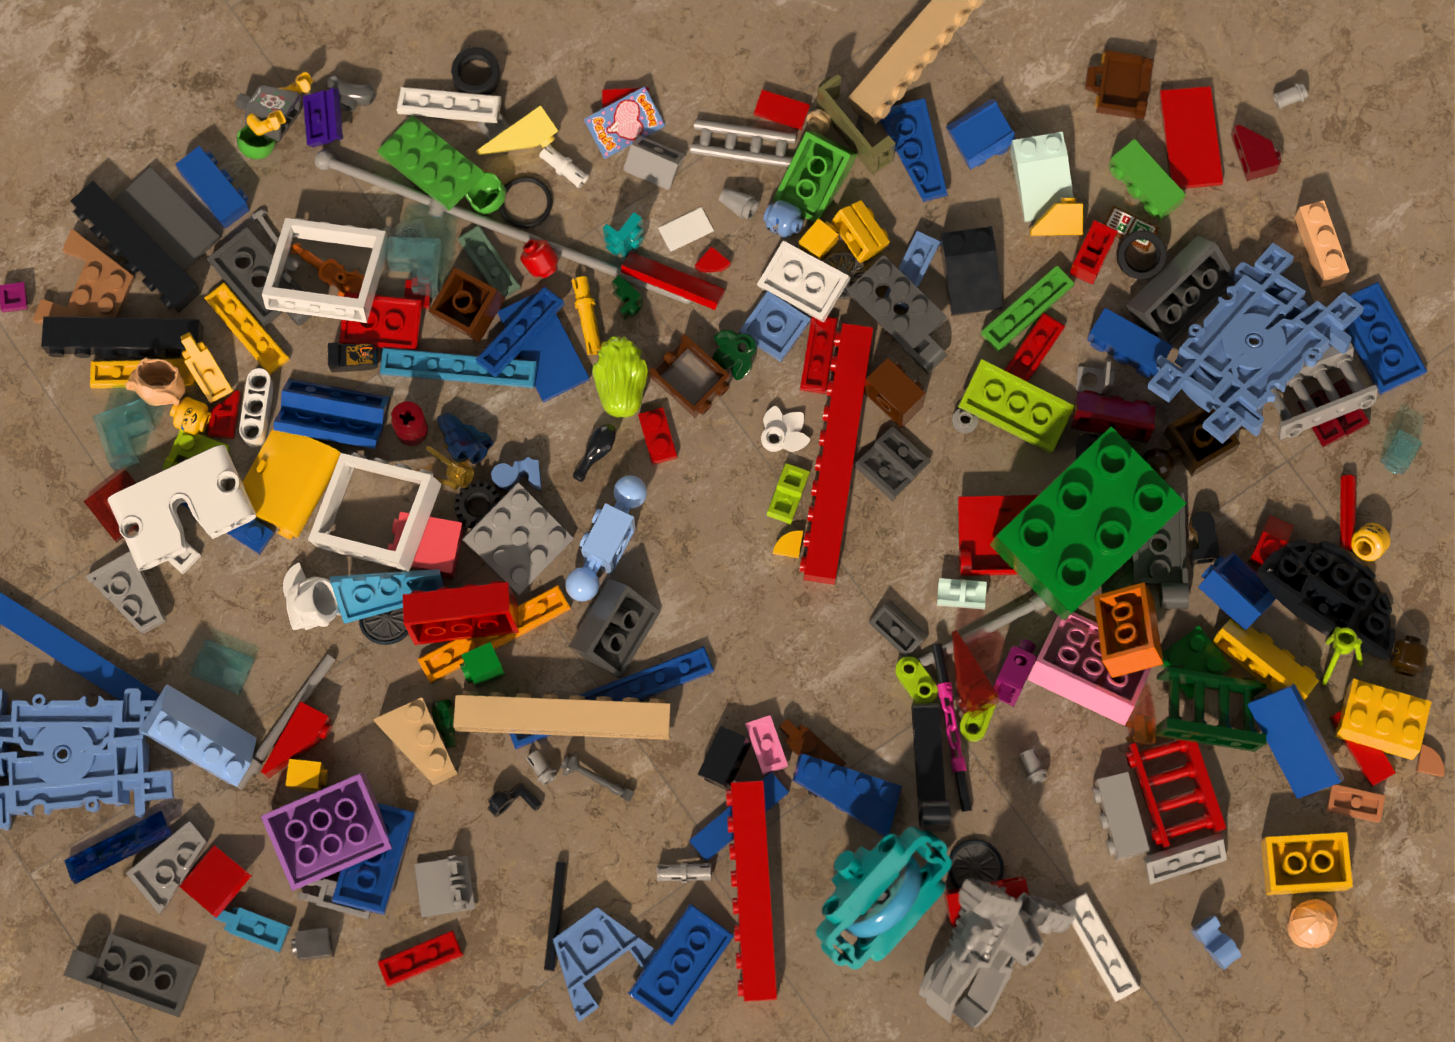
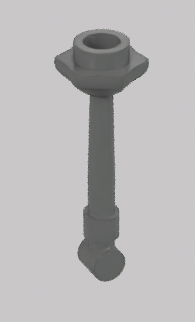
M576 751L573 755L567 753L560 766L564 769L562 775L567 776L569 773L578 771L611 790L610 792L620 795V798L630 802L634 795L633 791L628 788L624 789L618 783H613L579 765V754Z

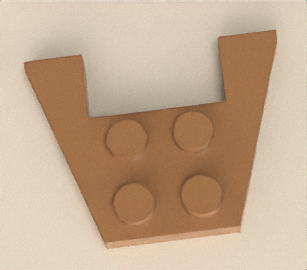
M71 229L62 250L65 254L86 260L67 307L41 299L32 320L37 324H43V316L119 318L134 283V276L75 230Z

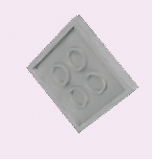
M516 483L462 538L504 582L509 583L511 589L517 595H520L574 539L519 483Z

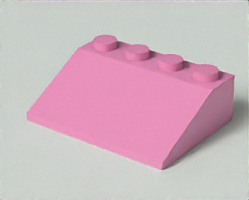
M1073 612L1064 621L1057 616L1027 680L1125 726L1151 668L1112 678L1102 661L1097 623Z

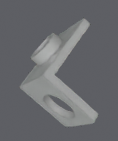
M1111 361L1106 362L1104 369L1078 367L1076 392L1083 393L1084 390L1097 392L1098 395H1105L1108 387L1113 386L1114 371H1110ZM1086 374H1093L1097 378V384L1091 388L1086 387L1082 383V377Z

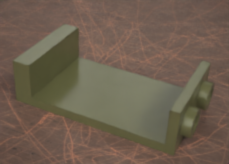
M837 74L833 78H825L818 86L817 108L830 116L833 128L851 150L858 153L857 157L870 173L875 175L893 161L895 142L890 136H887L872 147L834 101L840 97V75Z

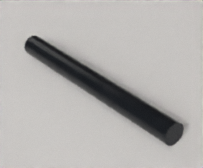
M556 862L544 963L545 971H555L557 953L553 938L559 935L567 863Z

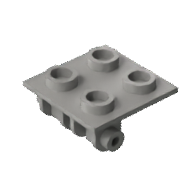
M459 855L449 856L448 859L414 864L422 918L475 909L468 856L459 857Z

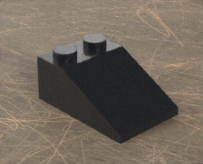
M992 226L941 233L940 251L951 316L1002 309L997 252Z

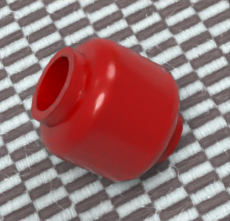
M532 239L524 244L520 260L533 277L546 278L556 271L559 257L548 241Z

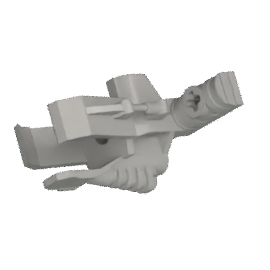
M972 878L966 879L959 892V902L963 908L959 911L960 919L957 918L956 920L957 928L954 927L952 931L954 936L949 939L951 944L946 947L944 954L930 966L920 986L919 995L927 998L926 1004L949 1023H951V1015L954 1013L971 1028L978 1027L992 1014L1006 983L1011 978L1014 962L1017 961L1021 965L1027 966L1038 956L1045 944L1039 931L1045 934H1050L1051 932L1063 933L1073 923L1075 919L1074 914L1065 911L1057 905L1058 902L1056 901L1052 902L1041 897L1035 898L1034 895L1027 896V893H1022L1015 901V898L1009 897L1004 893L1005 887L998 888V885L992 886L990 883L979 880L975 882V879ZM977 973V976L968 994L962 999L959 1005L955 1007L954 1004L957 1002L963 991L966 989L972 978Z

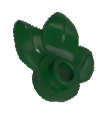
M732 330L720 331L714 336L716 343L720 347L714 352L712 359L723 369L731 368L735 380H741L752 369V357L757 351V342L753 336L747 333L738 335ZM741 342L746 344V351H743L741 349Z

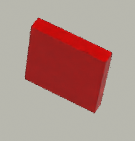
M214 845L179 887L217 918L252 876Z

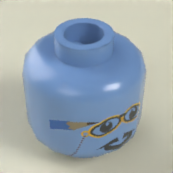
M783 200L771 203L767 207L763 218L764 222H766V228L783 238H789L794 233H799L804 222L801 219V210Z

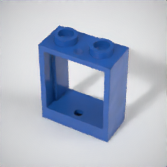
M1234 552L1227 558L1219 557L1201 575L1204 581L1198 586L1200 590L1245 631L1276 600L1262 583L1257 573Z

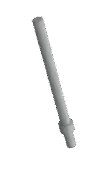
M1037 594L1030 597L1028 602L943 645L944 657L1034 610L1035 612L1040 611L1046 607V603ZM933 651L918 658L923 667L935 662Z
M328 654L325 656L252 757L249 768L237 786L238 789L242 791L252 775L257 774L263 765L261 763L282 735L300 701L303 703L307 701L335 662L333 657Z

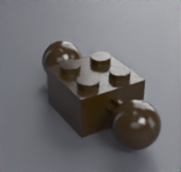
M1198 407L1167 425L1164 435L1171 444V448L1168 450L1162 448L1150 449L1142 458L1163 480L1172 474L1174 464L1180 460L1192 477L1234 453L1239 447L1240 441L1234 433L1223 444L1202 428L1203 422L1216 410L1213 408L1210 412H1207L1203 408ZM1241 426V427L1239 428V429H1242V430H1247V429L1244 428L1243 426Z

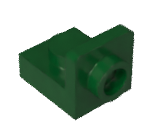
M618 275L612 281L613 294L622 303L627 301L620 309L621 317L626 320L629 316L633 317L641 310L643 300L642 295Z

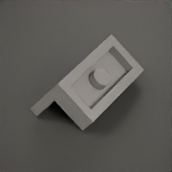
M639 135L630 146L623 170L669 190L672 187L676 171L683 164L686 155Z

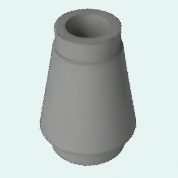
M725 188L719 197V201L741 219H752L759 206V202L755 200L754 196Z

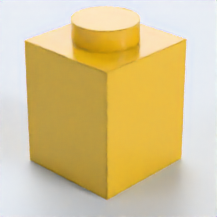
M818 219L799 240L798 249L822 261L838 243L837 229L827 221L824 223Z
M289 759L285 786L289 790L320 791L322 786L327 784L328 770H324L325 766L321 762Z

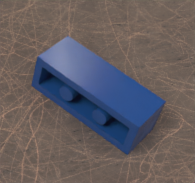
M198 146L178 161L175 166L181 176L226 229L250 211L246 203L249 199L241 188L236 190L231 185L233 179L225 169L220 171L217 168L216 164L218 161L209 150L205 153Z
M1104 308L1087 339L1094 349L1110 353L1118 363L1131 365L1136 368L1135 370L1138 374L1146 378H1153L1159 372L1156 368L1157 358L1162 355L1167 359L1173 348L1169 343L1107 308Z

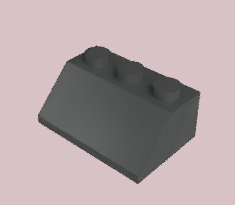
M608 579L568 647L585 660L621 679L661 611L628 585Z

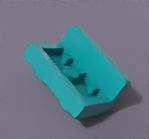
M633 212L619 231L605 224L603 234L607 250L616 256L620 254L626 258L633 248L635 250L639 248L644 240L642 217Z

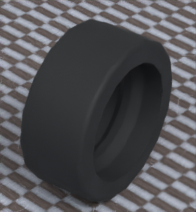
M479 47L468 48L460 52L452 62L451 73L454 85L460 93L490 95L498 87L501 76L497 59L490 51ZM475 60L486 62L491 70L489 80L478 86L466 84L461 77L463 66Z
M1146 230L1133 231L1125 235L1119 242L1116 251L1117 263L1121 271L1129 277L1136 279L1151 278L1157 275L1165 265L1167 259L1166 246L1162 239L1153 232ZM1136 240H1147L1156 249L1157 257L1155 263L1146 270L1134 269L1127 261V249Z

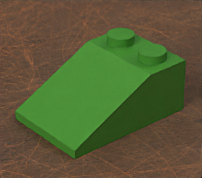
M806 131L773 201L783 200L798 207L801 210L802 216L814 223L818 219L821 220L847 178L858 153L816 131Z

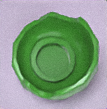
M247 125L238 131L237 146L245 157L254 160L264 159L274 150L276 140L264 134L256 135Z
M483 172L484 176L465 196L477 212L490 214L498 210L505 202L506 189L495 174Z

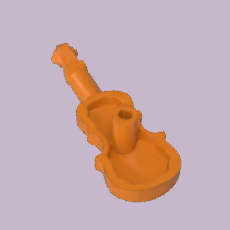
M300 243L290 246L292 254H298L304 261L319 270L318 277L321 281L328 283L330 287L335 286L338 288V296L344 297L345 292L360 293L365 276L359 274L357 270L347 272L345 267L340 265L335 259H328L324 262L310 251L301 248Z

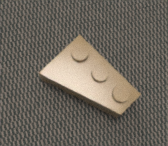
M422 697L373 719L376 725L432 785L457 775L456 769Z

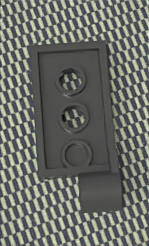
M246 227L209 256L207 261L260 323L266 327L284 311L266 309L262 297L264 286L255 287L253 285V280L257 276L267 278L273 256ZM242 257H247L250 259V265L244 269L238 268L237 261ZM283 269L278 288L304 291ZM286 312L299 327L313 316Z
M885 255L846 290L927 374L947 357L945 351L930 337L947 320V316ZM882 285H886L891 289L890 294L885 298H881L876 294L877 289ZM897 304H907L909 307L908 312L905 315H897L894 312Z
M1177 493L1185 501V493ZM1185 506L1132 555V585L1143 582L1146 585H1159L1160 609H1188L1189 606ZM1162 539L1166 544V549L1162 552L1155 551L1151 545L1152 540Z
M110 933L100 959L73 949L63 975L180 1018L200 966ZM139 965L145 968L144 978L139 981L133 980L131 976L133 968ZM161 975H168L171 980L170 986L165 990L158 989L156 984L157 979Z

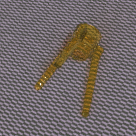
M447 444L444 445L446 451L448 448ZM426 447L428 452L448 466L446 475L449 480L433 476L441 484L457 490L459 486L465 488L471 483L474 477L473 467L466 464L465 461L452 462L432 447Z

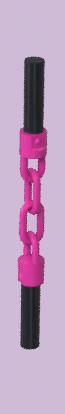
M942 643L932 645L939 683L937 684L938 695L944 710L947 727L946 733L952 759H950L952 773H955L961 811L968 812L972 811L965 773L967 771L965 757H962L960 747L961 741L954 712L952 684L948 679ZM944 698H949L950 705H945ZM948 713H951L952 724L949 722ZM955 730L957 742L952 743L950 731ZM955 750L958 751V757L955 755Z

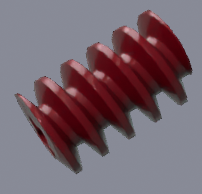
M411 401L397 404L391 412V422L398 439L407 446L421 444L428 435V424L422 409Z

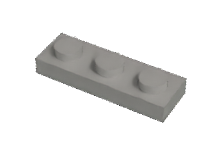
M1219 833L1143 857L1147 879L1150 884L1226 861L1227 857L1224 840Z

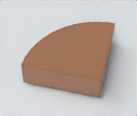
M1422 744L1416 772L1443 777L1445 773L1443 761L1435 750Z

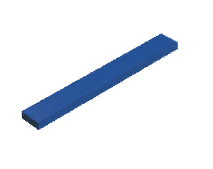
M0 592V624L119 701H124V691L129 688H137L141 691V701H157L160 696L159 693Z
M703 646L578 696H584L585 700L595 701L596 697L600 696L611 697L612 701L623 702V698H637L641 701L714 672V669ZM509 733L515 749L552 736Z

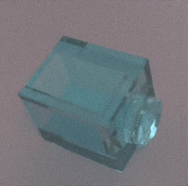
M1399 430L1380 462L1385 465L1384 467L1388 471L1403 475L1409 468L1423 442Z

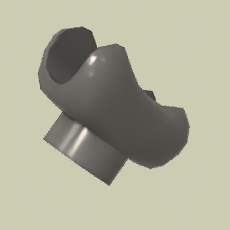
M332 76L327 81L328 90L330 88L339 90L340 109L347 112H354L357 105L368 106L372 104L376 97L374 88L369 84H351L345 82L339 76Z

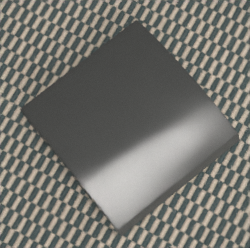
M892 426L856 462L854 467L893 501L926 468L931 460Z

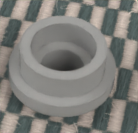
M960 408L953 414L952 425L956 431L968 434L976 429L978 417ZM963 416L969 417L970 422L964 424L961 422L960 418Z

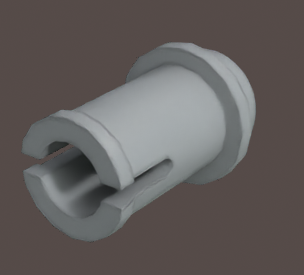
M1295 83L1294 87L1273 94L1277 108L1281 109L1298 101L1300 103L1304 102V99L1308 98L1304 84L1298 85V83Z
M1035 748L1024 751L1019 755L1029 775L1027 777L1028 781L1035 785L1047 779V770L1043 769Z
M541 750L534 751L526 758V761L529 762L538 776L537 781L541 782L543 786L557 778L555 768L550 767Z

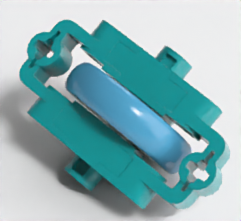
M909 827L899 838L894 834L885 836L871 851L859 847L855 853L850 850L841 853L834 863L837 873L831 878V881L836 886V890L823 904L822 914L826 918L816 929V936L821 941L822 951L838 966L848 965L851 969L861 968L869 958L873 961L884 959L909 930L915 927L919 919L945 891L946 883L942 880V877L952 866V860L947 855L946 844L930 831H920L916 827ZM926 842L935 850L934 852L930 850ZM915 851L928 861L922 868H920L918 862L912 856ZM843 930L850 935L858 937L853 945L840 935ZM833 945H836L843 953H840Z

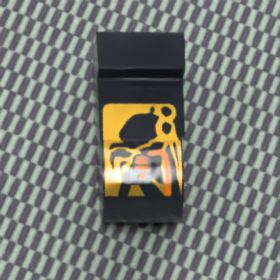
M328 343V367L331 373L376 369L378 367L377 346L374 344L339 345V343Z
M1201 511L1196 513L1189 523V531L1194 536L1195 549L1189 554L1190 565L1214 563L1220 557L1214 518L1211 514Z

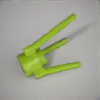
M1336 627L1334 633L1325 641L1327 645L1333 642L1335 652L1322 680V685L1325 686L1341 654H1349L1355 649L1358 666H1363L1360 647L1362 640L1357 639V635L1352 629Z

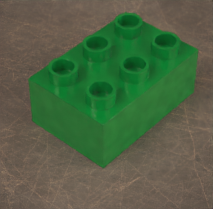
M1111 426L998 533L990 546L1064 621L1187 503Z

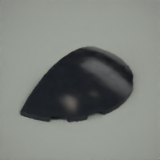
M1298 540L1287 544L1277 551L1275 550L1260 565L1256 573L1262 583L1284 607L1299 619L1328 637L1334 633L1336 627L1352 629L1356 633L1357 639L1362 640L1361 652L1386 660L1390 658L1395 641V629L1391 628L1389 617L1392 612L1390 600L1387 593H1381L1374 582L1376 575L1353 553L1326 541L1307 543L1306 540Z

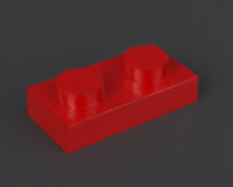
M663 407L638 414L652 465L677 459Z

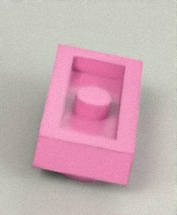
M771 715L745 723L762 775L788 767Z

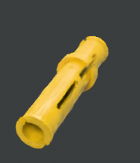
M581 276L571 280L576 298L574 304L575 309H578L587 355H596L601 350L602 344L594 312L595 300L590 294L588 277Z

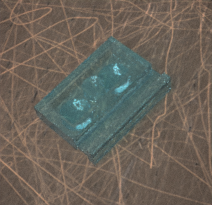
M205 639L203 648L197 656L190 675L240 695L255 659Z

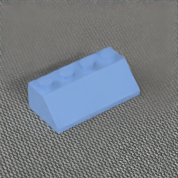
M168 684L164 687L139 729V732L224 782L236 787L251 764L257 739L255 736Z

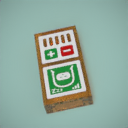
M1114 205L1104 222V225L1118 231L1116 237L1121 240L1125 235L1140 230L1150 231L1157 235L1160 228ZM1144 239L1131 243L1148 252L1152 245L1151 242Z

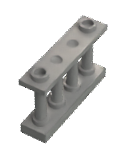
M1351 342L1345 354H1342L1332 346L1323 353V357L1317 361L1315 366L1309 367L1303 362L1302 370L1286 384V387H1293L1306 410L1305 413L1292 417L1278 392L1279 389H1271V392L1276 395L1275 401L1272 403L1282 419L1278 429L1280 440L1287 437H1295L1304 430L1357 409H1366L1376 402L1378 391L1376 385L1364 389L1350 365V362L1353 361L1354 352ZM1334 368H1340L1354 393L1340 398L1326 372ZM1312 377L1317 378L1330 403L1316 408L1302 381Z

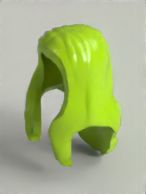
M613 336L608 341L603 342L601 350L598 351L599 359L597 363H594L592 369L602 407L608 414L616 418H628L638 412L648 377V368L645 360L641 358V349H638L632 341H628L626 336L622 338Z

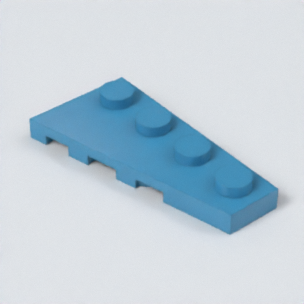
M439 569L329 576L344 624L403 608V594H410L415 590L425 592L436 591L438 588L445 587Z

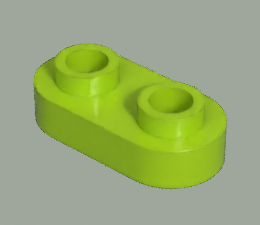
M910 656L900 659L895 668V675L915 703L934 702L938 694L937 685L916 658ZM910 665L914 668V672L908 674L904 671V667ZM927 687L930 691L929 694L922 695L920 688Z
M979 689L970 696L960 723L961 735L967 741L977 742L986 735L996 708L995 696L989 690ZM985 700L988 705L986 708H980L977 705L978 702ZM976 725L979 729L976 733H971L968 730L969 726Z

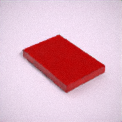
M345 292L344 297L358 299L360 293ZM375 295L367 323L349 320L341 321L339 343L355 345L374 344L377 348L417 351L423 300Z

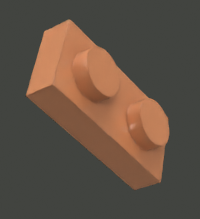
M1333 785L1329 790L1326 812L1380 823L1385 795Z

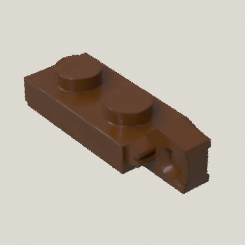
M788 719L780 725L779 729L788 736L785 742L789 745V749L798 757L800 754H805L842 767L846 765V762L809 728L802 724L797 728Z

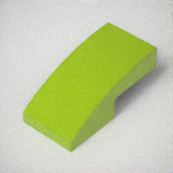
M785 463L766 516L792 524L810 471Z

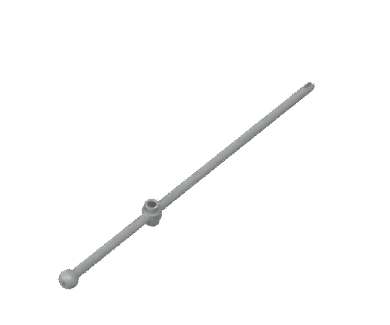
M319 151L315 157L314 163L318 169L328 170L331 168L430 206L428 214L435 218L442 219L444 213H449L525 243L532 239L536 241L540 239L546 240L457 205L448 211L428 194L336 160L329 151ZM546 240L559 256L614 277L620 275L627 282L685 304L692 302L620 272L621 268Z

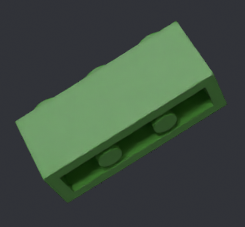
M1135 139L1111 157L1109 164L1111 174L1115 179L1124 182L1127 186V191L1134 199L1138 198L1144 204V209L1150 217H1156L1160 222L1183 203L1186 194Z

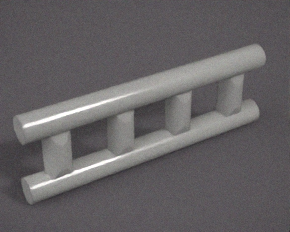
M695 119L694 130H701L699 144L691 143V154L789 167L793 158L785 157L787 143L795 144V133ZM712 132L727 134L725 148L709 146ZM737 136L752 138L750 151L735 149ZM762 139L777 141L775 155L760 153Z

